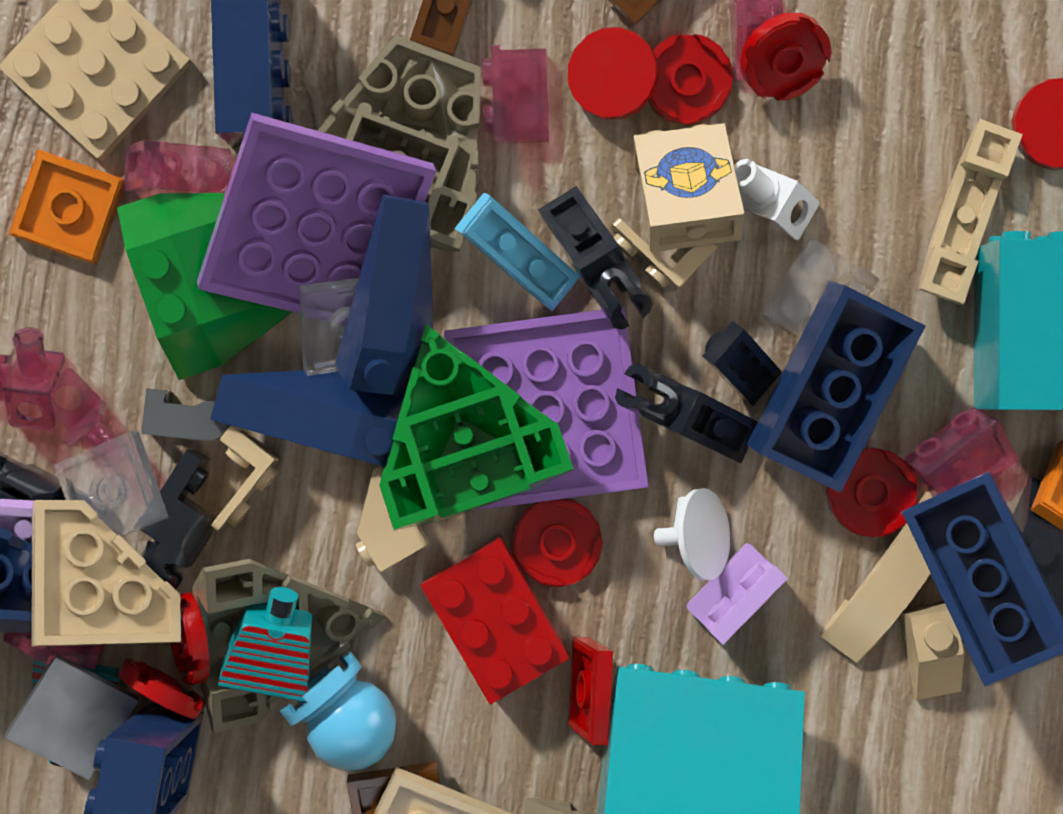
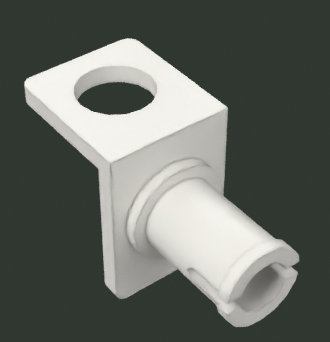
M749 159L737 162L734 165L743 209L773 221L789 237L799 240L818 208L819 201L797 180L758 166ZM802 200V213L796 222L791 223V212L794 206Z

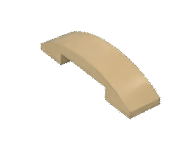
M982 119L977 121L941 207L926 254L918 290L959 305L964 304L979 262L975 258L1002 180L1009 175L1023 134Z
M925 491L917 504L934 496ZM907 523L901 528V532L849 601L844 600L819 634V636L856 663L886 633L931 574Z

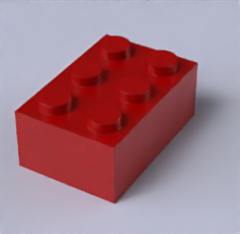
M501 534L433 573L421 582L422 590L490 705L570 659L569 650Z

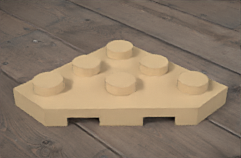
M35 500L32 502V647L181 642L180 594L167 581L164 582L145 563L146 560L119 534L116 535L97 516L98 513L84 500Z

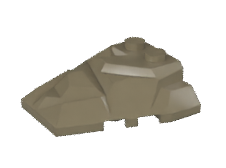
M395 35L358 77L359 83L343 101L339 99L330 109L331 115L317 131L433 163L436 173L425 199L430 211L431 247L444 251L460 252L465 237L455 230V227L476 203L477 197L476 175L478 167L477 150L482 67Z

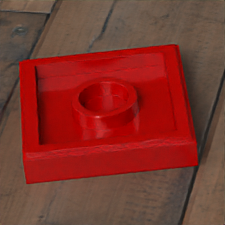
M574 637L572 640L568 725L591 745H608L613 650L590 637Z

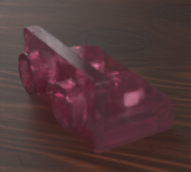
M491 45V58L483 59V85L492 86L493 104H484L485 132L494 131L495 144L549 142L546 49L501 50L500 45Z
M971 407L956 415L951 423L933 437L921 442L916 450L904 460L912 471L922 477L930 494L934 497L988 471L994 478H997L1019 459L999 421L979 409Z

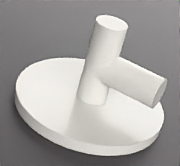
M706 488L694 489L686 497H679L674 527L657 528L654 532V541L657 546L679 545L680 554L686 568L698 580L716 579L723 572L730 551V528L725 508L719 497L713 491Z

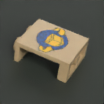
M725 123L715 125L700 124L692 128L670 131L656 130L647 134L634 135L635 170L639 169L645 199L650 252L742 240L744 210Z

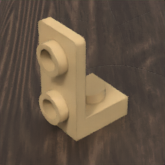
M620 218L611 226V230L616 234L613 238L618 243L620 249L630 258L635 254L642 258L649 265L645 270L646 274L662 289L670 285L674 290H677L717 248L714 244L678 248L670 257L676 263L671 267L656 252H650L649 245Z
M230 426L220 438L228 446L225 453L243 468L247 469L251 464L255 467V470L211 524L217 531L225 529L228 525L236 528L251 509V506L246 503L256 489L263 493L280 472L274 466L281 457L248 431L235 426Z

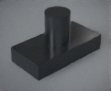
M734 321L722 333L719 332L712 335L705 345V353L702 357L741 398L752 406L757 403L782 373L779 367L747 331Z

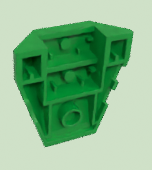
M159 193L117 207L128 259L156 337L178 380L224 365L293 313L292 311L198 289L197 279L225 193Z

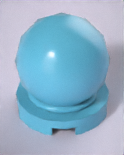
M348 651L339 658L344 664L340 667L338 665L332 671L326 666L309 680L308 692L302 696L305 701L296 700L298 703L294 707L291 704H285L279 711L291 726L300 721L303 723L307 722V740L315 755L329 767L346 772L364 770L380 761L392 746L397 729L395 710L389 698L373 683L357 680L356 674L361 669L362 664L351 651Z

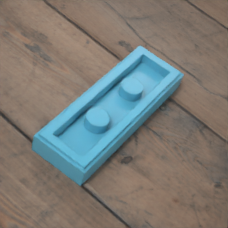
M485 192L455 227V230L551 311L556 308L580 278L571 267Z

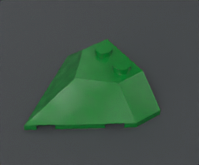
M425 323L420 350L415 367L411 372L393 435L392 448L379 484L394 531L445 520L531 491L574 470L559 425L538 411L521 398L518 393L464 352L454 347Z

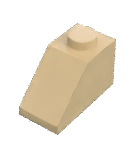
M379 466L372 472L357 530L361 541L356 543L357 550L366 565L371 567L375 564L380 573L425 547L430 542L421 525L396 531L393 530L379 486L383 470L386 468L385 466Z
M940 602L904 609L899 619L915 699L920 700L961 692L964 650L961 636L946 604Z

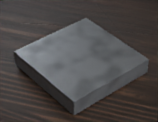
M56 653L7 729L5 738L89 780L95 771L93 767L94 757L99 742L101 740L106 741V737L127 720L139 701L138 696Z

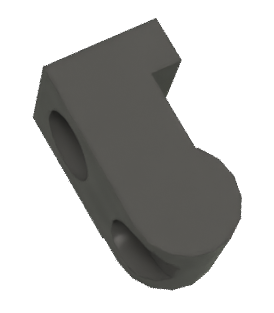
M146 388L141 434L210 441L219 440L231 426L210 420L215 401H204L196 406L170 403L171 391Z

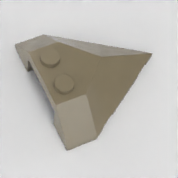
M251 559L202 568L192 587V591L202 614L209 647V677L207 682L201 683L213 733L258 723L272 712L269 706L280 698L218 686L224 652L245 606L258 603L267 604L270 591L275 587H286L298 594L296 609L308 611L312 614L309 680L351 646L348 641L368 624L373 628L386 616L378 610Z

